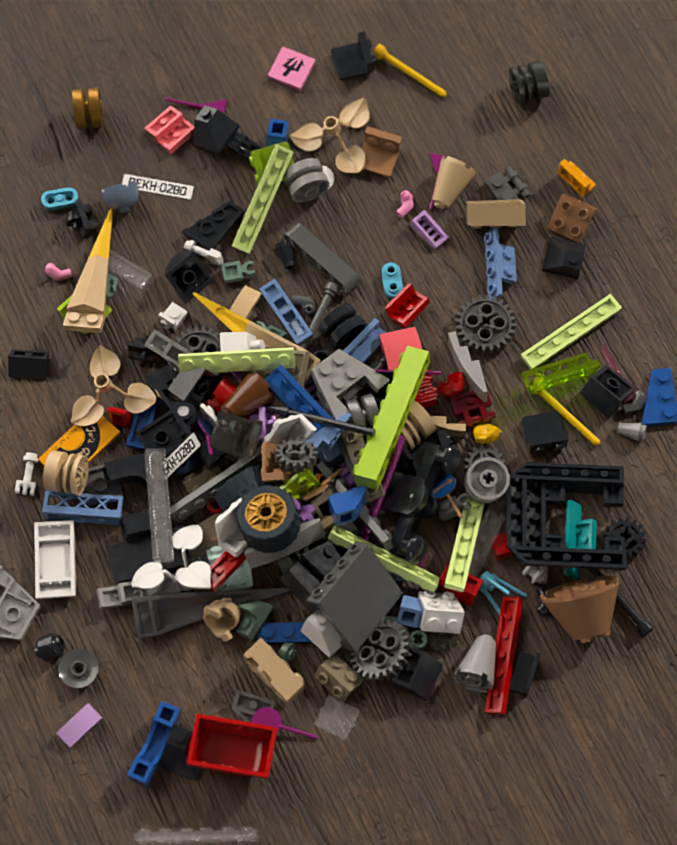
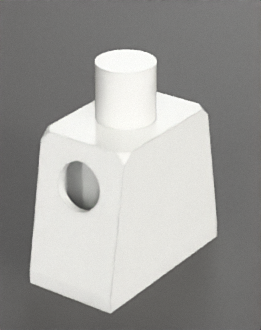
M248 332L220 333L221 352L265 349L264 341L262 339L256 340V337Z

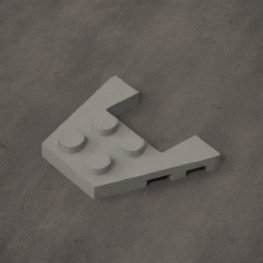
M340 349L312 368L310 372L319 392L322 393L326 401L325 405L330 410L333 416L332 419H337L350 412L338 397L360 380L364 379L376 393L390 382L389 378Z
M0 565V586L5 588L0 598V639L22 641L41 606Z

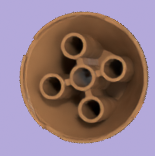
M597 576L595 581L587 582L585 578L568 582L546 590V595L543 597V594H541L540 598L573 641L589 642L593 640L592 637L594 636L603 637L610 634L619 578L617 576Z

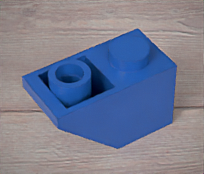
M270 118L266 147L284 141L287 142L289 134L288 121Z
M366 486L356 487L349 491L328 496V509L336 526L350 523L357 519L367 501Z

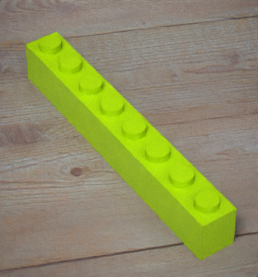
M407 346L405 352L401 353L399 367L394 369L393 381L391 384H388L386 389L387 396L385 400L382 399L379 415H376L373 420V429L376 430L375 436L367 435V444L360 451L359 463L354 465L352 475H354L355 484L378 490L429 366V351Z

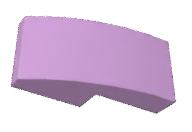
M88 703L57 732V735L71 748L102 717Z

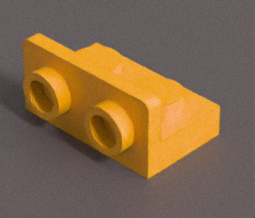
M564 159L559 163L557 174L582 197L595 188L596 184L572 161L568 162Z

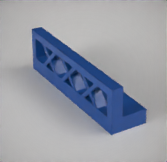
M281 364L265 379L270 386L268 389L271 393H274V396L283 405L289 406L293 410L332 419ZM310 422L317 429L316 432L326 426Z

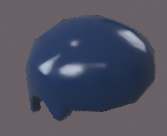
M196 452L191 454L173 473L182 476L193 472L198 463Z

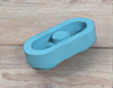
M73 188L46 191L41 197L42 205L47 210L75 206L74 202L79 200L77 191Z
M387 263L382 268V282L385 296L392 300L403 289L399 266L395 263ZM392 269L394 270V272L389 273L388 270ZM395 286L396 289L392 290L390 287Z

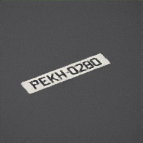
M124 174L122 182L126 186H129V182H137L138 188L141 191L191 199L194 186L127 174Z
M194 432L155 470L156 475L161 479V483L201 446Z

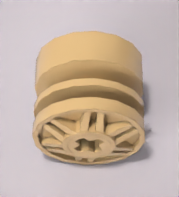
M415 400L400 436L407 438L404 446L408 451L413 450L415 445L418 446L421 443L420 437L427 439L436 432V426L432 418Z
M51 451L46 459L43 472V484L46 491L62 492L64 490L66 494L81 495L88 479L89 462L87 456L77 454L68 456L66 452Z

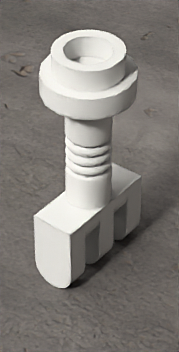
M186 241L184 248L208 258L210 263L221 266V264H224L219 251L212 248L210 251L204 250L196 246L195 241Z
M27 452L26 456L23 457V461L26 462L23 481H16L15 494H19L21 487H23L22 495H27L28 488H31L30 496H35L37 484L36 482H31L34 463H38L39 460L37 454Z

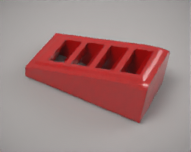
M107 408L112 425L130 428L133 417L132 413L124 409Z

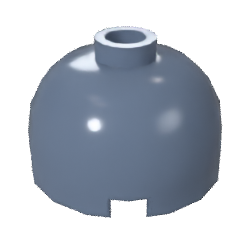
M129 182V186L122 183L101 190L105 204L112 210H119V213L130 211V207L134 206L139 199L137 182Z

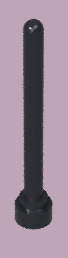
M588 568L596 579L597 576H604L599 569ZM617 592L616 602L635 622L638 629L637 632L642 638L648 635L654 629V626L649 621L642 620L622 595Z

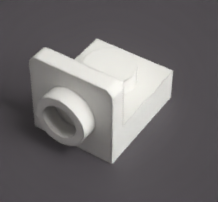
M172 302L164 313H159L160 324L165 329L169 330L170 328L176 331L187 317L188 312Z

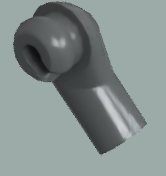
M297 295L292 296V304L301 305L306 314L311 315L315 312L316 306L311 298Z
M637 390L634 393L633 402L622 405L623 413L628 414L641 410L646 401V394L642 390Z

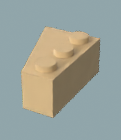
M522 199L466 201L467 225L471 226V228L478 229L482 228V226H490V228L526 226L525 202Z
M262 638L244 653L245 664L286 705L304 690V679L297 672L294 674L289 664L284 659H280L274 649L267 645Z

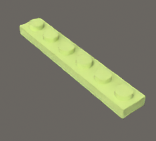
M275 145L232 247L250 254L294 153L293 151L281 145Z
M609 294L523 352L520 356L521 359L533 371L622 310V307Z
M294 347L178 355L180 373L202 367L212 373L276 369L280 364L285 369L295 368Z
M472 499L467 500L471 507L462 510L463 517L460 519L444 585L445 588L463 592L465 589L485 504Z
M335 524L333 525L328 539L335 545L348 549L354 542L368 544L388 572H394L402 576L404 580L418 584L424 590L432 592L436 590L439 581L438 576Z

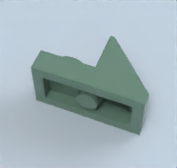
M260 600L238 606L246 614L236 629V632L241 636L253 639L273 609L271 604Z

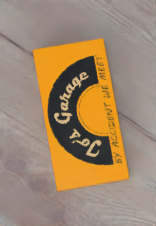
M104 416L100 421L90 426L74 425L39 457V462L45 466L49 453L51 451L66 452L68 456L71 454L86 455L88 462L91 463L121 433Z

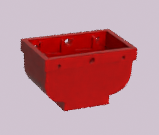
M196 713L187 766L246 778L269 779L278 728Z

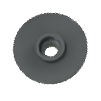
M74 649L67 652L60 660L58 667L61 680L67 686L76 689L89 686L96 679L99 670L95 656L84 649ZM81 667L83 671L82 673H76V669Z

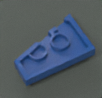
M671 368L652 369L641 422L643 425L677 424V402Z

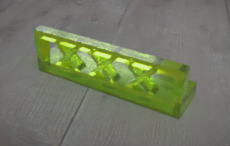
M586 352L522 372L520 376L530 395L593 375L600 368L601 364L598 359L591 361ZM584 359L585 363L576 365L578 360ZM562 365L570 367L568 369L560 370ZM546 370L554 372L552 374L544 376V372ZM533 375L537 377L530 382L527 376Z

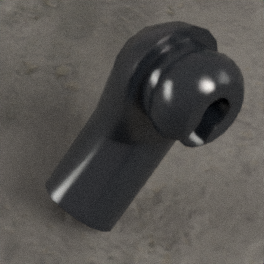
M543 585L535 590L539 597L541 594H543V597L546 595V588ZM542 601L537 606V612L540 615L550 612Z

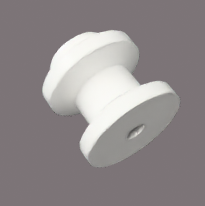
M527 566L522 574L524 576L529 574L532 577L531 583L535 584L537 582L540 584L547 577L545 574L547 570L545 568L540 569L537 566Z

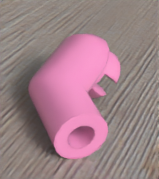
M403 191L400 195L402 206L396 211L397 216L403 218L414 206L413 196L409 191Z
M52 263L47 264L45 267L46 274L55 281L72 278L71 269L60 270Z

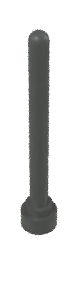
M332 282L326 283L323 289L324 298L309 326L313 335L331 299L337 297L340 291L339 286ZM313 336L303 341L300 347L307 349Z

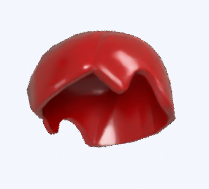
M460 371L449 374L446 383L439 382L438 392L446 397L459 395L466 387L464 373Z

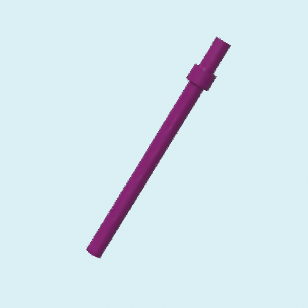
M399 436L381 482L385 494L406 442V437ZM384 496L374 500L369 513L371 518L373 516L377 517ZM363 524L361 538L367 541L371 532Z

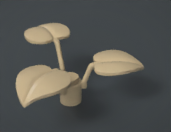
M358 99L346 106L341 111L339 119L334 116L327 117L324 120L323 128L315 123L306 124L291 134L290 138L298 148L311 152L322 146L321 139L325 138L326 132L330 136H336L344 150L336 156L335 163L337 168L344 173L357 174L361 172L365 165L363 150L357 145L347 149L339 133L341 131L340 125L346 128L351 126L353 129H359L368 123L370 113L366 99Z
M99 345L90 363V373L94 377V384L97 387V399L95 400L89 395L80 397L73 406L71 423L77 426H90L100 421L104 414V407L98 404L100 402V393H107L111 389L126 397L124 406L129 412L134 414H140L148 410L156 403L157 398L152 390L142 383L131 384L128 387V393L116 387L108 376L117 374L121 365L120 359L115 353Z

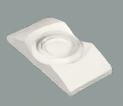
M74 520L35 522L36 599L76 597Z

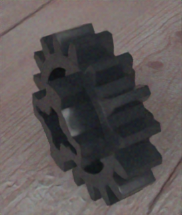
M619 517L618 522L612 520L611 526H606L605 530L607 532H604L603 537H622L626 532L625 551H627V558L631 559L632 554L637 557L639 551L644 549L642 544H645L647 539L642 537L646 535V531H640L642 524L635 525L636 519L630 522L629 517L625 521Z

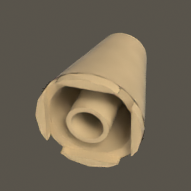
M443 156L432 197L434 206L441 210L449 208L472 180L476 171L472 167L467 169L465 167L466 163L449 156L445 159Z

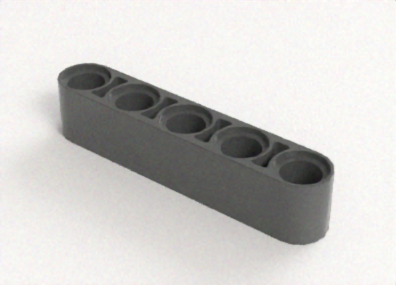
M296 222L283 235L285 240H289L294 249L329 280L338 285L344 293L349 294L362 281L360 276L299 222Z

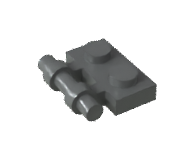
M510 166L504 169L507 176L503 177L499 172L484 180V185L495 200H517L521 194L526 199L531 195L527 190V185L521 182L518 178L519 174L515 170L513 171ZM513 182L517 188L513 190L509 183Z

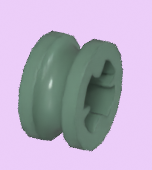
M420 630L411 633L410 638L412 641L409 644L419 650L423 649L427 643L426 634ZM417 636L418 638V636H421L422 644H419V642L418 645L415 644L414 637Z

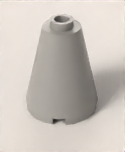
M486 634L478 636L455 671V681L459 685L460 682L465 684V688L468 690L484 693L487 692V689L490 688L492 690L496 642L491 636Z

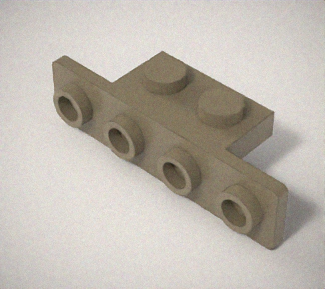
M346 430L341 435L354 466L359 463L360 451L362 448H365L367 443H365L362 434ZM381 483L378 490L366 487L367 502L369 503L385 495Z

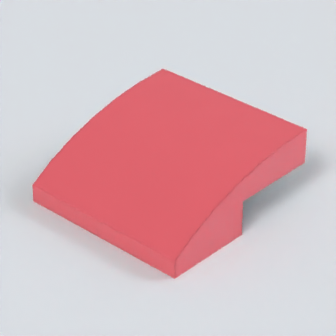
M170 106L144 129L161 147L172 154L193 136L194 125L185 120L182 113Z
M415 327L378 335L381 350L385 356L387 370H394L399 367L400 355L402 352H405L407 346L422 349Z

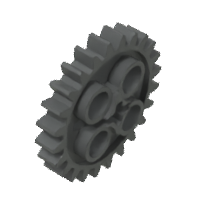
M488 294L486 299H483L481 295H479L478 300L472 297L471 303L465 301V307L460 306V312H457L456 315L458 319H455V324L458 325L455 331L459 332L458 338H463L462 344L469 343L468 349L474 346L475 352L482 349V354L485 353L486 349L492 354L493 348L499 352L500 345L506 348V342H511V336L515 335L514 329H516V324L514 322L516 317L512 316L514 311H507L509 304L503 306V299L497 302L496 296L492 300H490ZM489 310L491 313L484 314L482 311ZM475 321L477 324L470 325L468 324V322ZM501 323L503 327L499 328L496 327L494 324ZM486 334L489 338L484 339L480 335Z
M195 326L193 332L187 328V334L181 331V338L175 336L176 343L191 353H201V351L205 353L210 349L221 352L219 332L217 331L212 334V328L206 332L204 326L201 331H198L197 326ZM193 342L199 343L196 347H191L190 344Z
M381 620L359 649L350 654L353 657L351 660L354 664L353 668L367 681L370 679L375 682L378 679L382 682L384 677L390 680L391 673L396 676L397 669L403 670L401 664L408 663L405 657L411 656L407 651L412 649V646L409 644L412 641L409 637L410 634L396 621L392 623L390 620H387L385 623Z

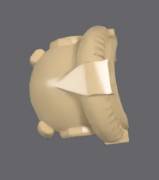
M231 598L216 600L203 609L205 624L217 638H222L223 641H228L232 638L230 631L240 622L239 607L231 602Z

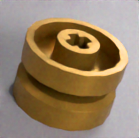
M99 88L88 89V100H86L82 89L72 90L77 130L87 129L88 117H90V123L93 128L103 127V105Z

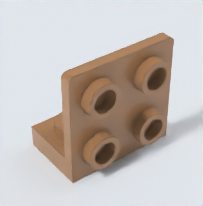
M367 127L365 142L362 147L365 154V165L362 170L390 178L401 150L402 137Z
M564 193L558 201L547 228L580 243L598 208Z
M263 442L261 450L262 481L282 486L296 473L285 471V467L279 468V463H276L275 460L277 445Z

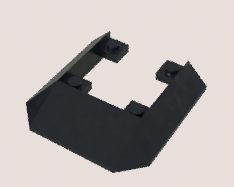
M526 462L510 475V482L507 488V548L526 566L627 570L625 537H605V550L566 548V535L546 534V504L564 505L565 493L603 494V507L623 508L624 466Z

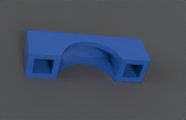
M161 701L153 718L148 738L140 753L135 757L127 774L129 780L148 788L161 760L170 731L174 724H178L182 715L180 708Z

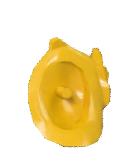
M483 422L476 423L473 428L475 442L482 445L484 443L489 445V443L499 440V434L502 433V430L496 426Z

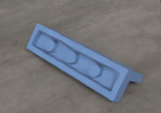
M374 318L343 351L360 362L365 363L381 347L378 335L386 332L379 327L380 321Z
M45 491L42 513L44 520H74V522L119 525L122 517L123 496L84 493L77 496L72 493ZM49 497H58L61 501L56 506L48 505ZM71 499H78L80 504L76 507H70L67 502ZM91 500H96L100 505L96 508H89L86 504ZM111 501L118 502L117 510H109L105 505Z

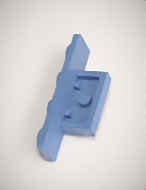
M493 227L486 232L484 237L487 263L486 275L488 280L487 292L490 300L494 296H496V299L502 296V282L510 284L517 282L515 247L499 244V231L497 227Z

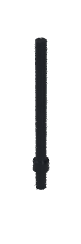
M268 404L267 406L268 412L280 414L281 417L285 418L302 413L310 422L372 437L376 433V430L293 410L285 405L280 407Z

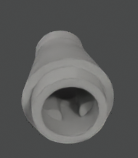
M619 423L617 434L624 435L638 442L639 440L644 441L647 426L642 423Z

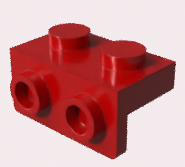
M408 283L388 303L385 310L391 321L406 328L430 304V301L424 295L416 292L413 285Z

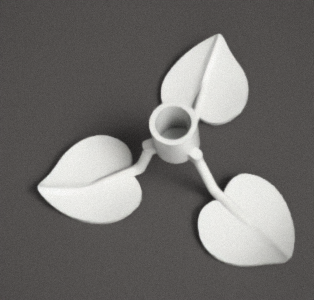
M199 525L186 526L179 529L173 535L172 545L175 549H182L181 552L185 568H181L176 572V576H173L167 570H162L161 563L150 562L140 567L135 573L131 584L132 587L144 590L154 589L163 582V574H165L174 583L178 582L183 591H189L193 588L210 589V566L206 562L198 561L188 567L186 549L195 550L201 544L203 538L201 527Z

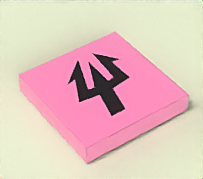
M282 47L268 74V79L301 91L315 64V59Z

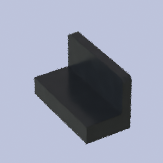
M12 349L8 356L9 377L45 380L47 378L49 351Z
M520 651L509 691L528 696L540 658L539 653H536V656Z

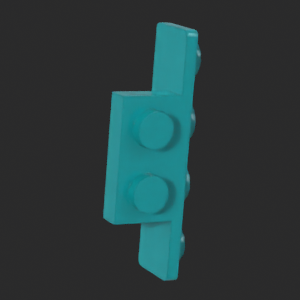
M572 500L567 501L566 548L596 549L597 521L594 519L581 521L582 506ZM563 567L565 576L574 580L578 579L579 568Z

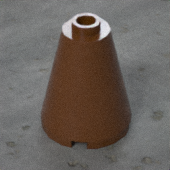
M251 373L247 374L222 405V417L226 421L234 422L259 411L260 407L266 408L268 404H273L275 401L274 393L270 394L268 390L270 386L266 380L257 373L253 375Z

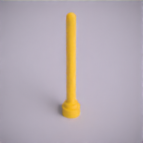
M381 44L376 46L373 51L376 59L386 60L442 98L447 96L445 90L388 54L386 47Z
M538 377L528 385L527 389L532 394H539L594 446L600 444V440L544 389L543 382Z

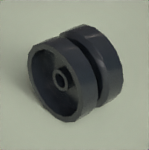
M345 303L335 308L321 321L318 327L320 333L325 338H329V344L336 351L346 348L367 327L365 320L359 315L356 316L357 311L350 303Z

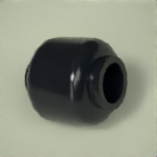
M55 633L38 638L36 647H34L36 656L42 658L45 662L61 657L66 649L63 638Z

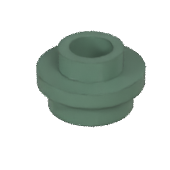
M286 642L280 648L279 657L286 662L292 660L296 655L295 644Z

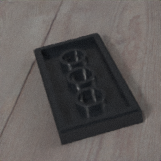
M179 526L106 546L114 583L117 585L118 583L132 581L138 569L150 562L161 563L162 570L167 571L183 567L182 549H175L172 545L173 535L183 527ZM186 549V557L190 559L189 551Z

